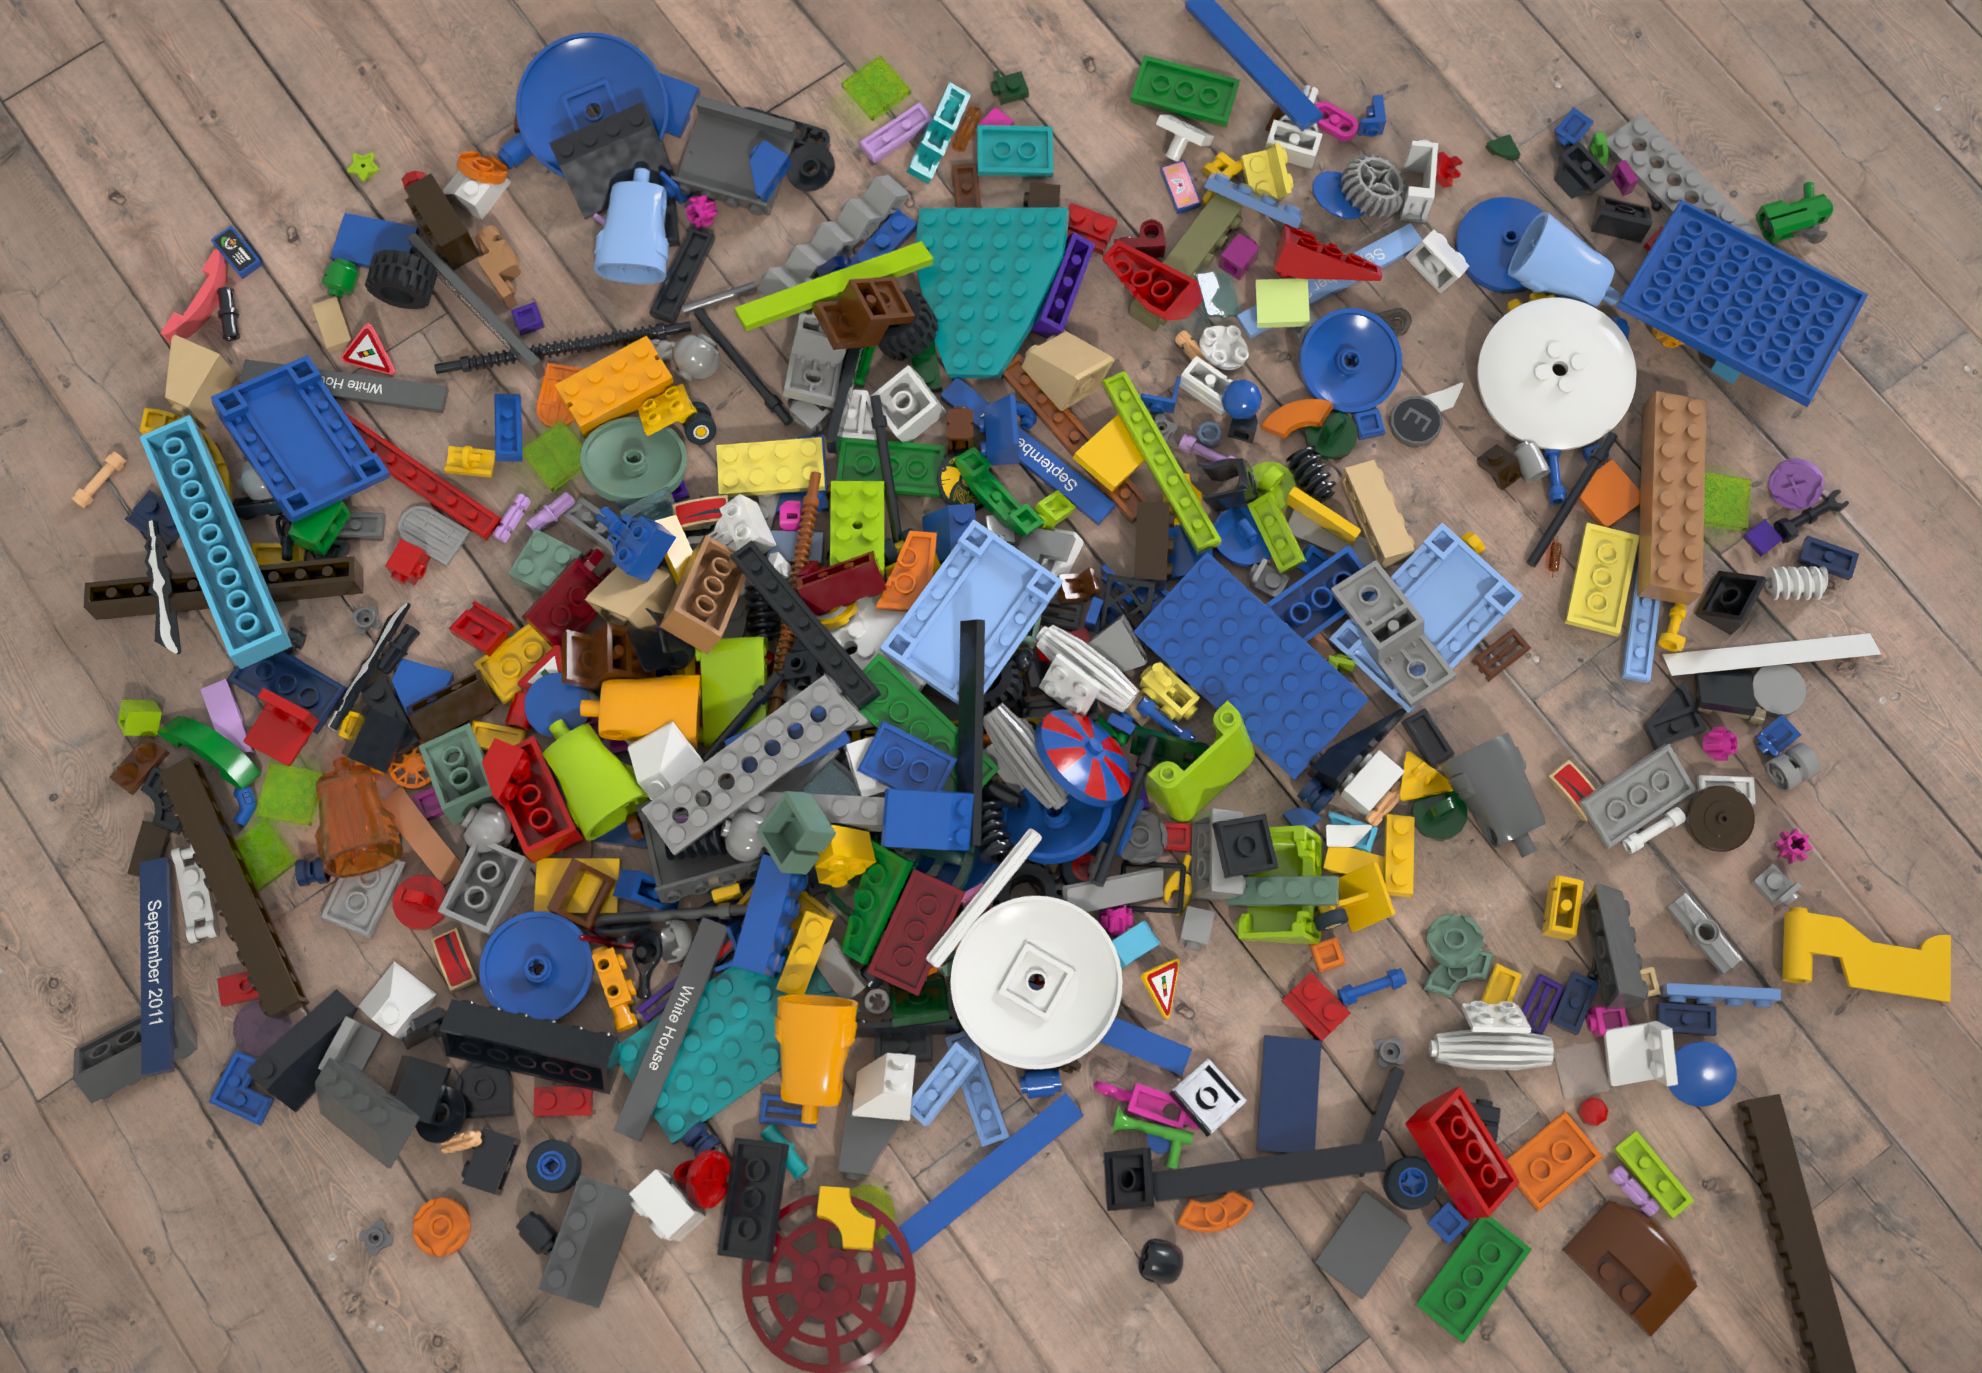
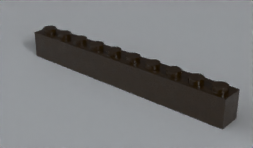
M355 556L259 565L274 602L363 594V568ZM195 572L170 574L174 591L169 597L171 613L175 611L210 609ZM149 577L85 583L84 608L96 620L156 614L157 597L148 592L151 584Z
M187 757L159 772L163 781L160 783L161 788L173 803V806H171L172 813L177 820L181 821L184 827L182 835L186 842L193 847L195 852L193 859L200 869L202 868L206 876L203 879L204 884L215 896L217 901L214 903L219 915L224 917L228 925L225 927L227 935L233 942L235 941L238 947L237 957L240 963L247 967L250 974L248 982L261 998L259 1006L262 1012L271 1018L281 1019L309 1004V1000L201 763Z
M1776 1094L1738 1102L1737 1118L1745 1129L1746 1137L1744 1138L1747 1152L1752 1155L1754 1163L1752 1166L1753 1177L1759 1183L1762 1192L1760 1203L1769 1218L1768 1233L1771 1240L1775 1241L1778 1252L1776 1254L1777 1266L1780 1271H1783L1786 1281L1784 1283V1292L1793 1307L1792 1322L1795 1329L1800 1333L1802 1341L1800 1343L1801 1355L1807 1361L1810 1373H1857L1781 1096Z

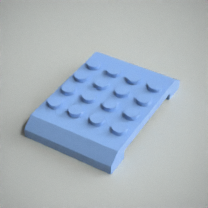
M973 519L958 540L957 545L898 626L893 629L879 651L959 705L960 621L985 620V695L1062 585L1063 580Z
M1443 522L1390 577L1424 619L1425 636L1452 670L1523 597L1516 588ZM1374 594L1367 602L1376 600L1377 595ZM1351 618L1329 638L1332 644L1345 656H1348L1350 660L1355 661V665L1401 708H1404L1408 714L1420 704L1418 703L1412 708L1408 706L1363 647V634ZM1415 665L1409 670L1414 676H1422L1425 673V669L1419 665Z

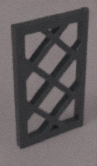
M1108 573L1098 633L1109 625L1106 618L1108 607L1114 605L1120 615L1124 614L1132 629L1135 631L1136 627L1129 617L1141 610L1145 620L1151 613L1156 582ZM1112 581L1122 583L1126 589L1115 598L1111 594ZM1139 586L1149 588L1148 598L1143 603L1134 592ZM1130 594L1138 606L1126 614L1117 601ZM1138 637L1141 645L1145 650V643Z

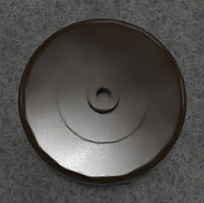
M1714 785L1703 788L1691 798L1685 812V824L1689 835L1698 845L1711 851L1726 852L1740 847L1750 837L1755 824V814L1751 802L1741 791L1730 786Z

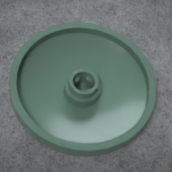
M624 417L604 423L587 437L580 454L581 471L588 486L595 493L609 501L626 505L648 504L668 496L681 484L687 470V452L682 439L670 427L667 426L647 436L640 417Z

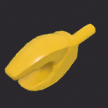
M1185 854L1183 864L1186 866L1183 910L1181 913L1176 914V916H1180L1184 912L1192 896L1191 876L1187 874L1192 856ZM1174 871L1164 884L1163 901L1165 904L1168 903L1172 892H1179V871Z

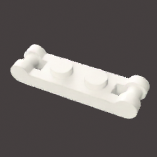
M192 845L185 849L178 847L171 850L187 927L186 937L190 944L200 942V938L207 936L214 938L220 934L213 894L206 888L203 881L206 876L202 868L200 869L196 863L187 866L186 859L193 858L195 853ZM205 920V926L199 927L198 922Z

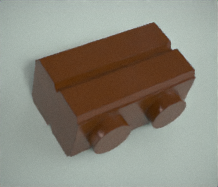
M956 406L953 409L947 410L948 455L958 450H969L974 446V411L964 406Z

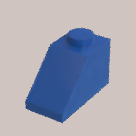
M763 140L760 146L754 147L749 161L757 198L767 202L792 164L789 155Z
M620 871L613 893L614 897L652 910L677 909L679 901L661 903L655 890L657 887L655 877L641 871Z

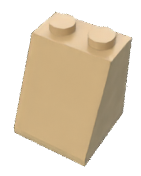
M1066 331L1058 336L1052 335L1045 343L1039 346L1034 345L1029 348L1025 353L1026 358L1022 368L1057 408L1063 411L1098 391L1114 359L1107 353Z
M174 334L171 340L165 398L172 404L171 409L180 414L181 418L190 415L196 424L207 428L216 413L211 397L230 389L237 375L220 354Z
M617 566L585 600L608 623L628 628L655 631L658 624L646 608L654 612L665 613L677 588V584L671 571L662 566L655 570L648 582L626 574Z

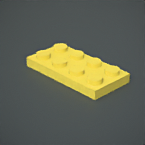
M822 437L716 445L719 496L736 497L739 494L754 496L808 491L810 474L813 471L821 473L819 491L825 490Z
M1586 523L1564 624L1616 637L1620 634L1639 535Z

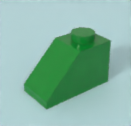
M341 500L292 523L288 534L298 547L324 557L347 522L351 512Z

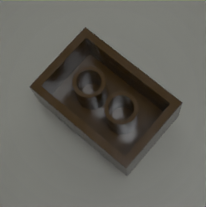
M431 173L404 188L409 197L405 201L412 211L411 213L415 220L422 227L424 234L430 244L434 246L438 256L445 263L448 262L453 271L480 256L469 232Z

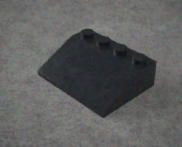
M643 102L549 143L584 219L594 216L595 213L607 210L613 185L618 182L633 181L634 170L637 168L648 170L650 172L649 183L662 186L659 175L661 171L670 178L671 176L676 177Z

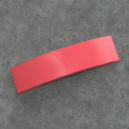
M214 249L201 269L207 279L184 315L173 312L160 332L170 345L174 334L184 339L194 334L207 321L219 303L217 289L225 287L228 274V262L220 251Z

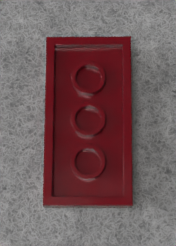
M914 868L868 967L867 973L918 996L932 967L927 961L926 956L950 928L966 891Z

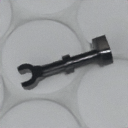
M1834 490L1828 495L1826 501L1813 508L1809 507L1802 510L1800 515L1791 520L1781 518L1775 521L1774 529L1783 538L1781 542L1784 544L1796 539L1799 536L1796 528L1806 523L1811 524L1817 521L1819 516L1828 511L1839 512L1848 506V500L1844 503H1838L1835 499L1841 493V490Z

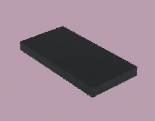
M735 1138L717 1255L772 1263L790 1144Z

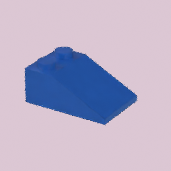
M885 789L881 846L936 850H970L974 794L953 790Z

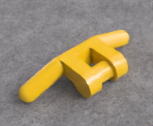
M1219 152L1214 157L1212 163L1208 162L1202 167V172L1207 178L1211 173L1216 175L1219 172L1232 179L1243 170L1241 160L1235 162L1224 152ZM1208 189L1202 198V203L1207 205L1216 192Z

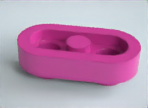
M1326 101L1315 105L1323 113V116L1327 118L1316 123L1319 129L1340 141H1350L1356 136L1358 122L1355 117Z

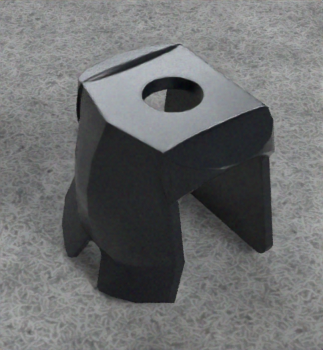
M1230 458L1210 463L1197 462L1198 467H1202L1212 481L1223 482L1239 476L1238 484L1234 490L1203 496V500L1214 511L1231 509L1258 499L1254 472L1247 460Z
M646 608L659 626L656 632L631 627L627 630L642 669L645 672L665 668L673 670L686 668L695 655L696 647L660 627L665 615L664 613L654 612Z

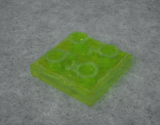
M881 55L841 82L845 92L871 121H874L911 94L909 86Z
M561 420L522 449V456L553 492L581 471L580 454L583 445Z
M1705 472L1704 525L1746 531L1749 518L1751 479Z
M269 763L255 816L312 827L325 773Z
M266 819L236 840L259 892L295 866L296 858Z

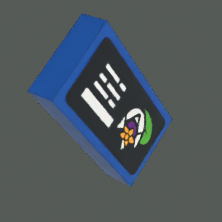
M229 226L211 239L214 246L242 279L263 265L232 226Z

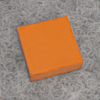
M1337 937L1309 946L1318 973L1346 964Z

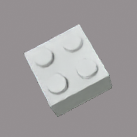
M909 365L871 395H880L883 415H886L887 424L895 436L902 442L910 443L947 413L919 374Z

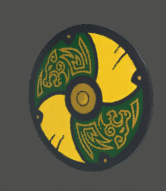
M967 450L952 452L943 459L938 469L937 484L940 494L948 505L975 504V511H978L984 506L972 493L954 461L956 457Z

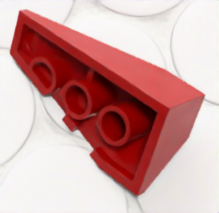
M1284 224L1274 257V270L1279 275L1286 278L1292 276L1298 279L1381 281L1383 277L1381 266L1353 253H1349L1346 256L1337 248V245L1331 242L1328 245H1323L1315 241L1316 235Z
M1119 240L1102 257L1103 262L1143 308L1165 321L1188 318L1203 301L1197 280Z

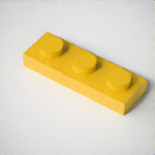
M1387 814L1385 817L1383 880L1389 896L1411 898L1413 895L1415 817Z
M809 909L806 910L777 985V990L790 995L805 994L832 925V918Z

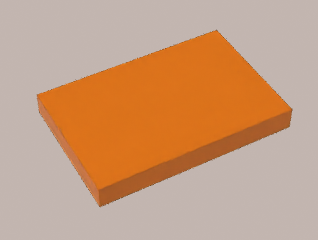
M1564 1111L1506 1158L1520 1181L1516 1187L1537 1212L1600 1161L1603 1156L1567 1112Z

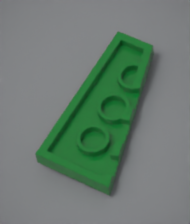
M872 838L871 842L876 862L862 873L859 890L855 889L853 898L855 909L853 915L849 916L842 948L843 953L865 965L870 963L914 863L892 849L881 846L880 842Z

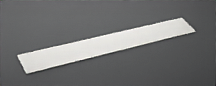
M1868 633L1662 655L1671 676L1880 655L1881 653L1871 634Z

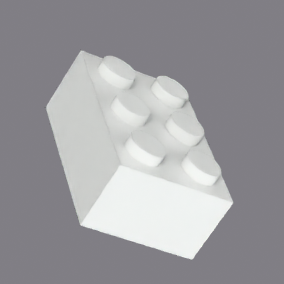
M655 1169L629 1193L634 1199L630 1203L641 1216L649 1217L653 1221L650 1227L661 1239L681 1242L706 1219L698 1207L693 1206L688 1196L679 1188L671 1176L660 1170Z

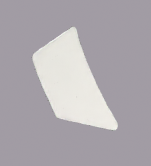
M1461 382L1423 397L1436 404L1441 412L1454 406L1464 384Z
M1326 825L1327 846L1354 847L1369 832L1372 825Z

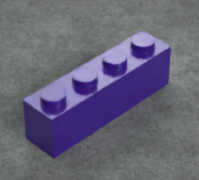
M1075 232L1066 239L1064 257L1031 329L1032 332L1045 339L1052 335L1057 336L1063 332L1095 247L1094 243Z

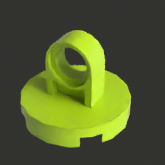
M1270 461L1253 466L1252 470L1256 480L1258 498L1267 492H1272L1281 510L1289 506L1286 504L1288 495L1293 487H1296L1294 476L1288 468L1280 463Z

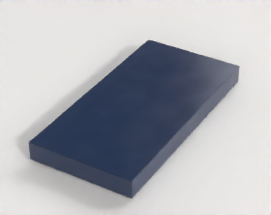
M284 650L243 669L236 666L227 679L230 683L259 699L258 695L262 689L265 688L309 711L319 720V723L313 730L316 734L320 732L332 715L346 690V687Z
M1264 1035L1257 1151L1288 1154L1315 1150L1321 1057L1320 1040Z

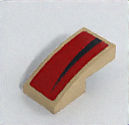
M728 496L705 497L676 503L671 507L673 516H677L683 531L702 530L704 525L717 524L718 520L722 517L720 508L728 503Z
M1566 760L1549 773L1547 777L1560 797L1568 800L1579 818L1587 821L1588 819L1578 801L1596 789L1570 760Z
M457 928L431 939L439 965L452 993L478 982L472 960L467 954L461 933Z

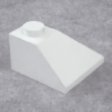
M458 170L444 188L443 193L449 202L483 220L510 185L511 180L507 178L501 184H487L473 180Z
M673 721L628 746L637 783L652 801L705 763Z
M394 962L358 1007L388 1033L402 1040L407 1035L406 1031L410 1027L411 1021L424 1014L438 994Z

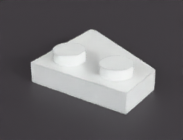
M867 390L853 391L842 437L877 440L875 429H872L871 417H873Z

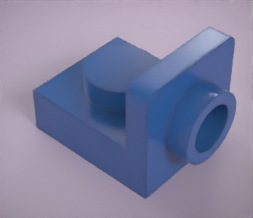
M1373 95L1371 105L1367 106L1366 109L1367 118L1360 119L1358 136L1375 137L1383 134L1386 124L1383 95Z

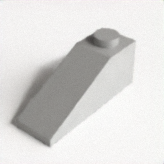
M580 497L563 516L607 555L613 558L615 555L613 546L607 537L609 535L615 536L610 534L608 528L596 518L597 514H601L604 518L605 516L600 512V509L583 497Z

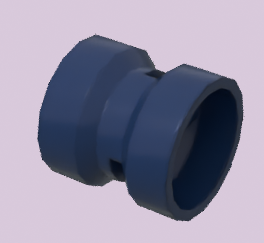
M1314 776L1299 792L1297 797L1303 802L1311 804V809L1319 814L1335 796V793L1329 788L1325 789L1321 785V781Z
M319 856L310 861L306 858L296 860L295 875L300 887L309 886L312 882H318L319 884L330 882L331 868L327 856Z
M702 1121L696 1123L681 1139V1142L687 1148H691L694 1151L695 1157L708 1149L715 1151L721 1143L715 1135H710L707 1132V1126Z

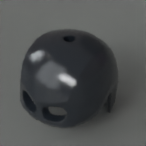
M1159 1238L1148 1240L1143 1246L1138 1268L1141 1276L1145 1280L1156 1284L1174 1283L1183 1270V1252L1177 1245Z

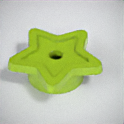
M371 152L361 156L354 153L353 164L347 168V173L357 174L362 182L371 178L376 172L380 171L379 167L374 164L375 154Z

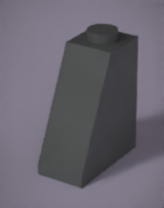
M849 1101L838 1172L844 1173V1179L861 1181V1176L868 1177L904 1120L852 1116L853 1102Z

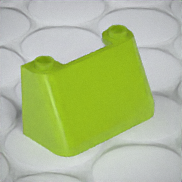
M768 637L721 638L708 654L695 648L696 661H701L703 726L699 727V742L704 743L705 748L711 746L753 698L752 693L759 685L763 686L767 682L768 659H764V656L767 655L769 650ZM768 702L765 705L761 704L736 734L768 717Z
M1228 700L1214 714L1212 728L1216 732V738L1212 746L1185 771L1173 762H1162L1147 775L1145 783L1147 794L1178 823H1187L1248 768L1254 760V747L1242 717Z
M1305 825L1269 827L1279 868L1248 874V877L1322 876L1323 849L1320 836ZM1248 906L1247 913H1242L1240 919L1236 921V933L1239 939L1243 941L1319 944L1322 931L1316 930L1313 919L1320 913L1318 907Z

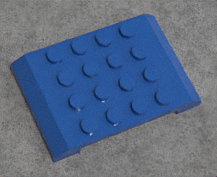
M308 355L211 397L212 405L219 419L286 518L292 523L390 478L389 471L378 455L372 453L323 383L321 373Z

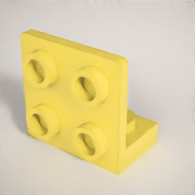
M1280 142L1273 144L1267 150L1240 157L1246 184L1254 188L1253 192L1263 195V193L1270 194L1277 198V201L1291 194L1293 179L1290 173L1287 174L1285 165L1288 162L1285 148H1281Z

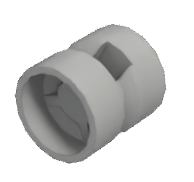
M1799 743L1788 749L1785 754H1780L1766 762V770L1773 784L1781 791L1788 792L1800 785L1802 781H1807L1821 772V764L1809 746Z

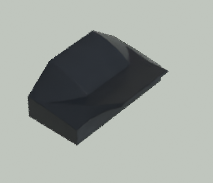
M1578 141L1560 154L1558 158L1559 167L1554 181L1572 199L1580 195L1595 193L1608 184L1613 176Z

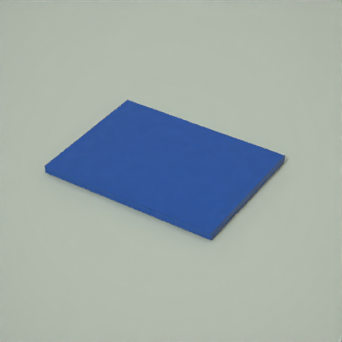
M1681 199L1616 308L1808 407L1868 294Z

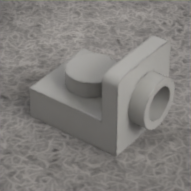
M1263 558L1260 565L1256 563L1253 565L1248 575V578L1251 579L1249 588L1272 600L1284 591L1290 576L1280 574L1278 570L1268 566V560Z
M1774 863L1750 882L1773 908L1782 903L1788 906L1799 896L1796 891L1802 887L1799 882L1792 884Z

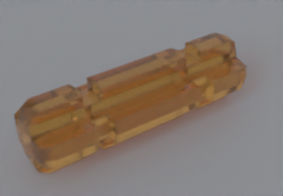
M975 106L969 107L966 113L967 117L964 118L957 132L958 136L955 137L952 143L953 150L960 153L966 150L967 142L970 141L977 126L976 123L979 122L982 116L980 108Z

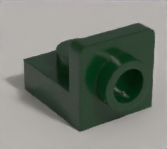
M998 70L993 72V81L990 82L993 96H998L1000 105L1029 97V90L1022 71L1000 77Z

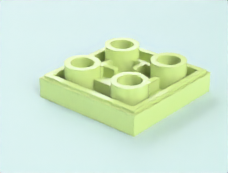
M1308 279L1256 280L1257 328L1309 326Z

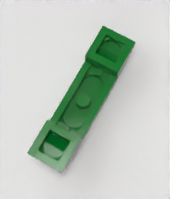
M974 446L955 458V464L972 493L1002 524L1024 537L1043 525V519L1028 503L1021 506L988 471L991 464Z
M176 716L158 730V735L177 748L184 745L220 770V777L237 789H244L261 776V771L238 747L203 723L188 717Z

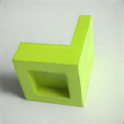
M121 699L117 724L124 736H157L162 711L155 700Z

